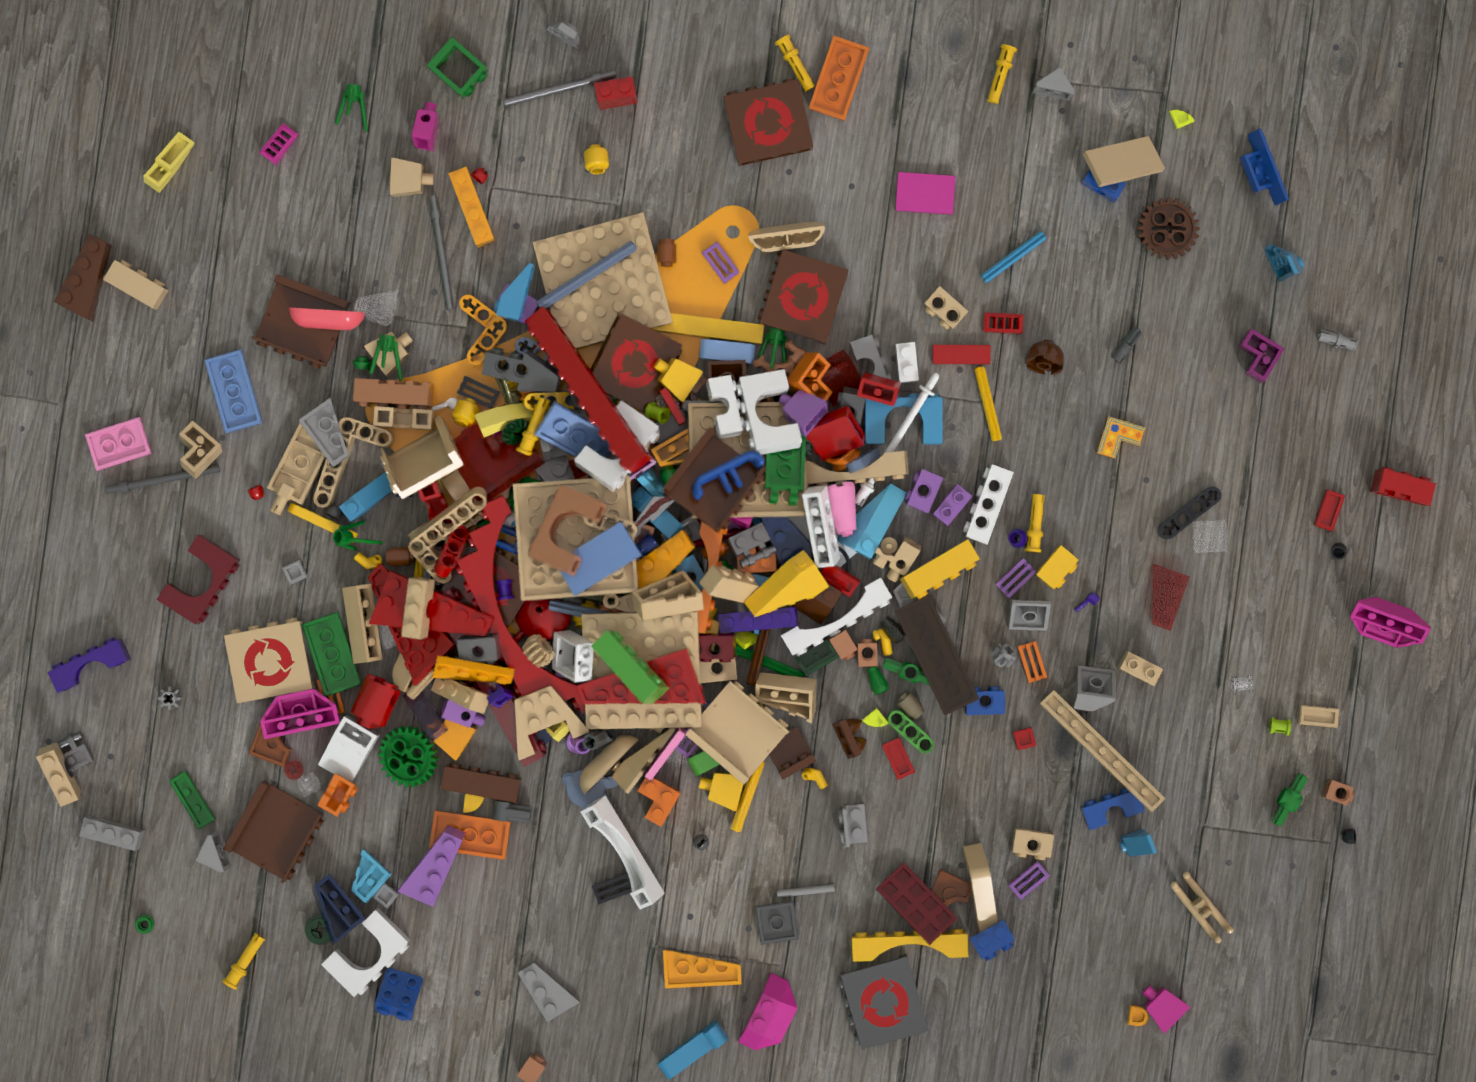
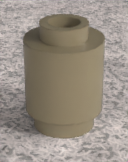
M904 692L897 698L899 701L897 706L913 721L925 711L922 708L923 705L911 692L908 694Z

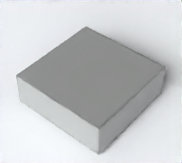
M297 560L282 568L290 585L308 577L301 560Z
M385 882L372 898L388 909L400 893Z

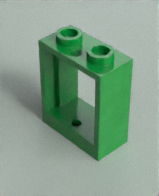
M453 37L448 40L427 64L429 70L462 99L466 96L469 97L475 90L474 86L478 82H483L488 75L487 67ZM456 49L479 68L461 89L439 70Z

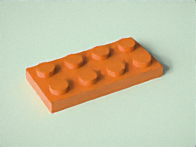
M833 35L809 105L810 110L845 121L870 49L869 47Z
M434 811L429 849L447 825L466 832L457 853L506 859L511 821H498L486 817Z

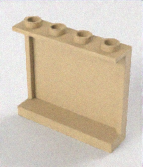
M441 415L434 418L437 429L389 456L383 447L380 448L382 453L380 459L384 464L386 476L391 483L389 485L394 494L398 493L402 499L464 465L451 432Z

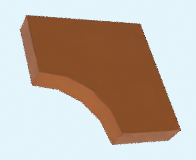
M260 723L248 754L285 767L292 749L284 744L281 736L264 739Z
M940 869L931 888V891L946 906L953 902L968 903L972 895L971 883Z

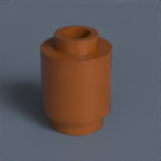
M659 239V244H657V263H661V267H672L673 263H676V244H674V239Z
M391 547V549L386 550V563L392 567L411 566V562L415 561V557L409 551V547Z

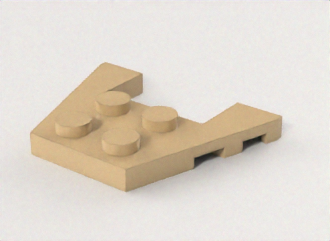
M551 685L515 699L517 753L519 760L535 754L528 735L562 721H566L573 739L589 733L586 726Z

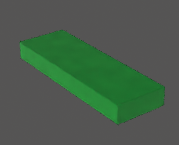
M187 771L169 780L198 830L216 820Z

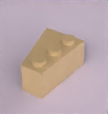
M684 570L632 592L634 610L642 620L704 610L702 592Z
M760 672L756 682L755 697L760 703L777 710L780 708L790 712L789 715L794 717L795 715L807 719L806 722L812 724L816 712L817 679Z

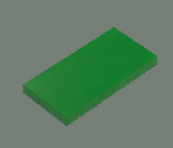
M339 612L303 623L302 627L324 696L327 697L362 685L357 666L353 664L352 651Z

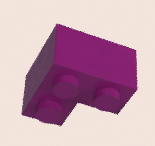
M1253 329L1248 330L1238 345V348L1254 357L1244 374L1259 383L1265 382L1285 348Z

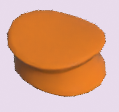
M856 448L826 459V461L832 464L835 472H840L847 468L846 464L858 458L861 451Z

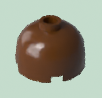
M1043 340L1029 348L1025 364L1027 363L1026 367L1033 372L1045 375L1044 371H1051V375H1055L1063 370L1064 354L1061 348L1053 341Z

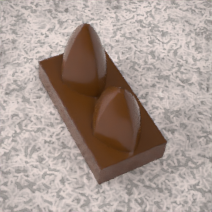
M855 718L840 720L832 724L848 759L861 755V751L865 748L867 742L865 738L853 736L862 723V720Z

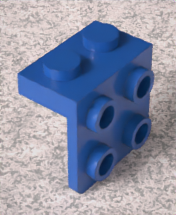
M1004 920L970 938L980 959L983 960L985 958L986 961L996 957L997 954L995 952L1000 949L1005 952L1014 946L1013 942H1015V938Z
M388 968L375 1001V1010L382 1015L387 1016L390 1014L396 1016L397 1019L402 1021H412L423 978Z

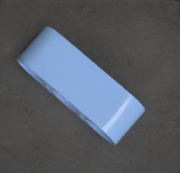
M701 339L699 359L713 361L746 360V364L753 365L752 361L755 359L756 345Z

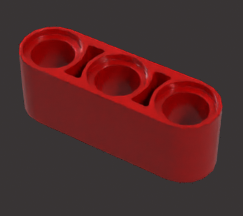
M460 525L447 535L434 565V572L439 577H448L456 566L469 534L465 526Z

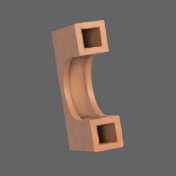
M560 485L559 489L554 493L551 507H548L546 510L543 524L538 527L537 537L529 547L528 556L574 577L582 559L576 554L561 549L557 545L555 538L556 529L563 519L573 515L582 516L599 524L607 506L597 499Z

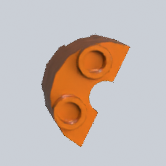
M335 773L317 806L338 817L341 812L345 813L350 805L348 800L350 796H355L359 787L350 780Z

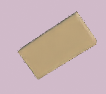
M1300 705L1298 724L1338 728L1339 709Z

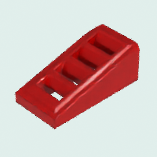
M984 313L983 332L1021 335L1023 332L1024 314ZM990 317L994 318L993 328H989ZM998 318H1001V329L997 328ZM1006 318L1009 319V329H1005ZM1014 319H1017L1016 329H1013Z

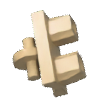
M886 537L882 540L881 545L879 544L875 551L877 555L873 560V564L883 569L888 560L892 562L895 555L894 552L898 547L897 541L894 538Z

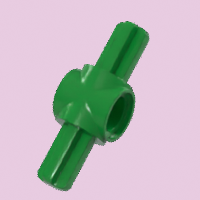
M888 657L885 658L882 666L884 669L899 674L898 677L913 683L918 681L929 685L921 667L906 661L901 663ZM908 667L915 669V675L911 678L905 675V670Z
M1299 773L1291 787L1284 788L1277 799V803L1280 806L1272 819L1274 824L1282 826L1289 812H1295L1301 805L1303 797L1300 793L1308 781L1305 775Z

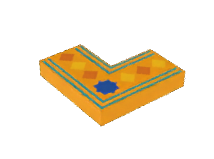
M1108 416L1097 453L1115 459L1121 441L1140 446L1145 427Z

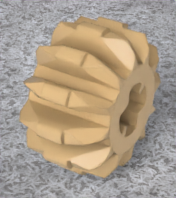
M539 634L530 636L522 646L523 653L527 656V659L537 667L548 665L555 656L550 642Z

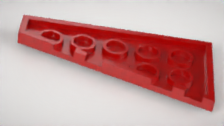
M381 563L368 576L374 594L378 599L390 572ZM388 626L397 648L403 656L405 667L409 670L414 686H417L434 669L437 656L445 657L456 646L445 632L428 630L427 638L414 639L402 637V627Z
M394 571L389 572L369 624L403 628L409 578ZM435 590L433 591V598L429 600L426 608V617L430 618V631L488 636L495 619Z
M687 648L646 661L648 666L670 687L654 704H706ZM615 673L577 685L583 704H643Z

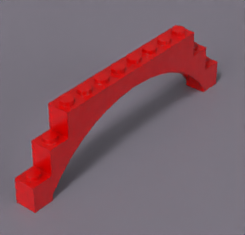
M501 495L486 502L485 507L480 510L484 520L489 519L490 522L469 532L470 537H468L472 548L476 547L477 550L460 557L455 567L459 575L463 574L466 582H463L467 592H472L475 598L472 600L475 609H480L481 612L495 618L490 631L491 634L499 633L501 662L505 661L508 668L514 669L513 679L516 685L513 687L517 696H524L551 685L564 701L574 697L575 699L572 700L576 711L580 710L583 714L585 713V704H583L577 689L579 684L560 678L543 667H537L535 664H532L510 634L497 606L493 585V558L501 527L506 516L511 514L504 496Z

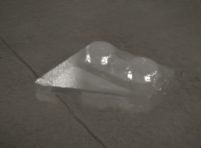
M395 290L358 297L353 312H364L363 320L390 327L400 292Z

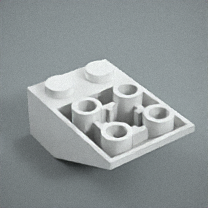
M346 715L333 734L318 765L333 774L337 773L353 782L381 734L359 725L357 720Z

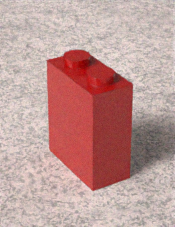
M633 76L594 83L600 110L638 104Z
M845 406L827 413L810 431L806 439L810 440L813 444L815 454L819 455L822 461H825L826 459L864 446L865 434L849 406Z

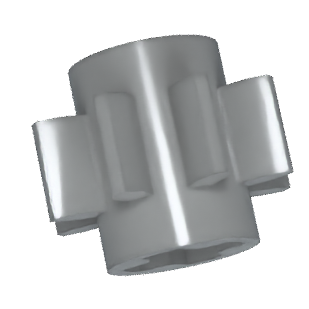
M998 644L991 653L994 663L999 667L1006 665L1009 668L1017 658L1014 656V648L1009 644L1004 646Z
M172 686L168 687V692L162 689L161 693L163 695L157 698L162 701L160 707L168 706L169 711L173 709V705L177 708L180 707L178 702L183 699L178 694L180 689L173 691ZM167 695H173V701L168 702L169 697Z

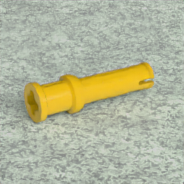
M788 34L777 40L775 45L779 46L784 55L783 59L789 62L804 92H807L814 88L815 84L798 57L799 51L793 46L790 40L791 36Z
M1001 44L1000 46L1001 53L999 59L996 60L997 69L987 98L988 102L994 104L999 103L1007 72L1012 68L1011 62L1014 53L1017 52V48L1006 44Z
M543 397L538 398L539 400L528 428L522 433V441L520 446L516 448L517 451L529 456L533 455L532 449L535 442L539 439L534 432L544 418L551 402L548 399H543Z
M1032 494L1030 526L1026 532L1028 536L1027 547L1024 549L1026 552L1042 553L1040 549L1041 537H1043L1041 524L1045 495Z
M254 933L237 963L231 965L229 974L226 978H223L222 982L225 985L237 990V984L242 976L247 974L246 968L263 941H265L263 936L261 937L260 934Z

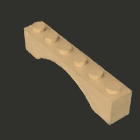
M907 451L884 453L871 465L853 473L831 471L813 461H806L807 488L809 484L828 486V482L843 485L842 482H847L848 480H854L855 483H865L868 478H873L874 481H884L887 476H892L893 480L904 479V475L909 474Z

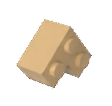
M191 421L179 434L180 441L190 449L180 459V463L185 471L197 479L222 453V447L194 421Z

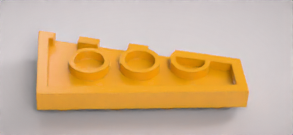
M684 530L636 563L638 589L669 577L675 567L695 547Z
M437 656L432 678L511 684L514 669Z
M663 949L665 989L742 984L741 964Z

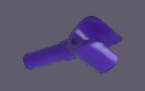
M1092 592L1074 610L1078 612L1089 602L1092 605H1096L1100 597Z

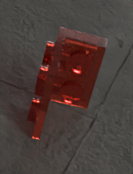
M844 349L826 359L830 367L821 378V381L832 391L829 400L833 406L838 404L839 392L843 393L844 386L859 389L861 377L855 365Z

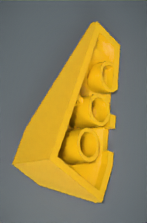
M802 550L781 566L744 601V604L754 617L775 611L779 607L788 604L790 606L796 604L795 602L814 598L829 586L814 562Z

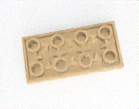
M1149 136L1088 150L1083 154L1099 187L1159 173L1165 169Z

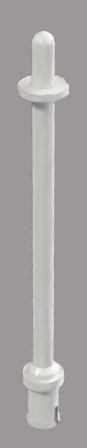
M938 373L932 374L925 387L919 386L922 390L921 394L884 453L894 452L928 395L934 396L935 393L931 390L939 379ZM868 478L865 483L860 484L861 488L855 496L857 505L863 507L870 493L874 492L873 484L875 481L873 478Z

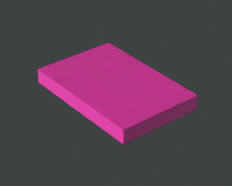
M898 172L895 211L953 215L956 176Z

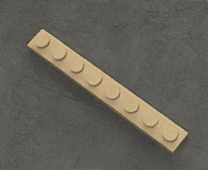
M1053 690L1040 703L1062 727L1151 813L1166 799L1057 692Z

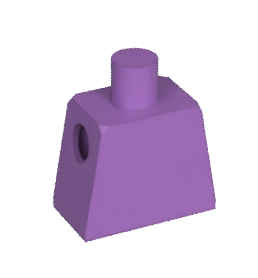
M801 390L797 391L793 397L785 393L779 400V403L784 406L782 410L785 420L790 424L798 423L800 434L804 437L810 433L828 412L825 400Z
M447 698L440 712L441 718L469 728L472 723L482 727L486 718L485 715L468 710ZM463 712H469L467 717L461 716Z

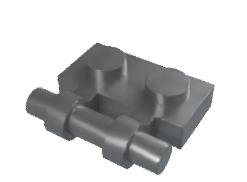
M763 523L757 524L727 539L735 557L743 554L744 559L739 561L742 568L752 566L760 559H767L776 552L774 545L767 548L764 544L771 539ZM758 547L759 552L752 555L749 550Z
M80 731L75 734L71 733L64 740L57 742L61 751L69 745L72 749L63 754L68 774L94 761L87 744L85 743L80 746L77 744V741L83 738Z

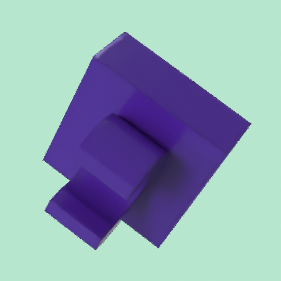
M495 683L497 690L494 692L489 688L487 691L490 696L487 697L489 704L500 708L514 696L503 685Z

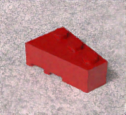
M1388 467L1375 470L1370 492L1423 506H1431L1436 483L1430 482V478L1423 476L1416 478L1411 473L1393 471L1394 469Z

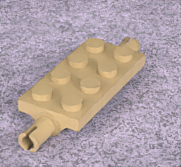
M299 423L267 486V489L275 492L277 495L269 511L281 516L287 501L292 500L303 505L326 460L324 454L301 423Z

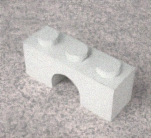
M731 375L709 378L706 382L709 401H720L727 408V413L718 415L714 419L717 438L722 439L741 435L743 429H745L743 417L740 418L739 415L741 405L739 399H736L735 392H737L735 380L732 381Z

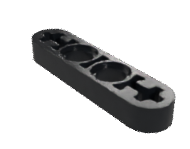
M1217 487L1206 488L1161 523L1157 530L1158 535L1162 539L1173 538L1219 502L1221 499L1220 490ZM1209 491H1215L1217 493L1215 495L1216 499H1209L1206 502L1209 505L1206 506L1205 502L1202 499H1200V497L1203 496V499H1206L1209 496ZM1194 502H1200L1202 505V510L1198 513L1192 510ZM1180 513L1185 514L1187 517V521L1183 525L1177 522V516ZM1173 520L1174 525H1176L1179 529L1176 530V528L1173 527L1169 531L1171 533L1170 535H1163V527H1170L1172 525L1170 521Z

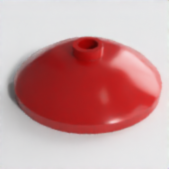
M552 599L524 601L515 619L519 629L526 636L530 637L534 634H539L542 638L545 637L546 640L554 639V632L565 631L570 623L571 615L550 611L548 607ZM539 607L543 608V611L541 613L537 612V609Z

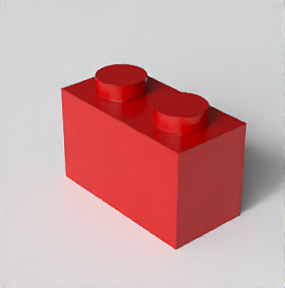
M864 372L857 396L895 406L902 382Z

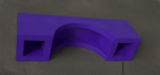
M797 607L778 608L775 611L754 617L751 611L718 614L720 633L799 626Z
M113 637L104 641L105 645L100 648L97 646L91 647L86 650L87 654L83 656L77 654L70 657V662L66 664L60 662L52 666L53 670L49 671L48 675L56 692L61 693L79 685L81 670L89 662L98 661L105 664L108 668H114L131 660L122 639L115 640Z

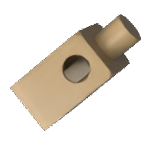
M391 158L390 195L392 197L422 194L423 185H434V174L424 173V166L422 164Z
M390 332V333L386 334V335L395 336V334H394L393 332ZM407 332L399 338L395 336V342H398L400 365L410 355L405 347L413 342ZM379 338L364 346L372 358L374 357ZM392 349V352H387L384 368L381 367L382 351L379 352L376 362L387 377L397 369L394 349Z
M905 536L895 552L892 562H889L888 567L891 569L886 577L896 582L901 574L905 576L920 553L921 545ZM903 560L905 563L900 565L898 561Z

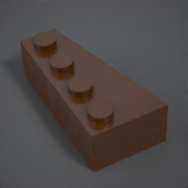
M89 234L54 302L87 320L94 321V312L98 304V296L103 284V276L107 268L112 245Z

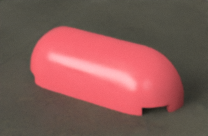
M289 308L292 320L304 328L348 331L357 327L365 316L364 312Z

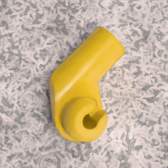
M358 552L354 557L356 562L368 570L374 569L380 563H383L380 555L367 558L361 552Z
M883 629L874 630L872 632L873 639L881 640L883 655H891L893 652L888 635Z
M809 767L805 768L801 773L804 780L816 781L820 790L828 786L822 772L818 769Z

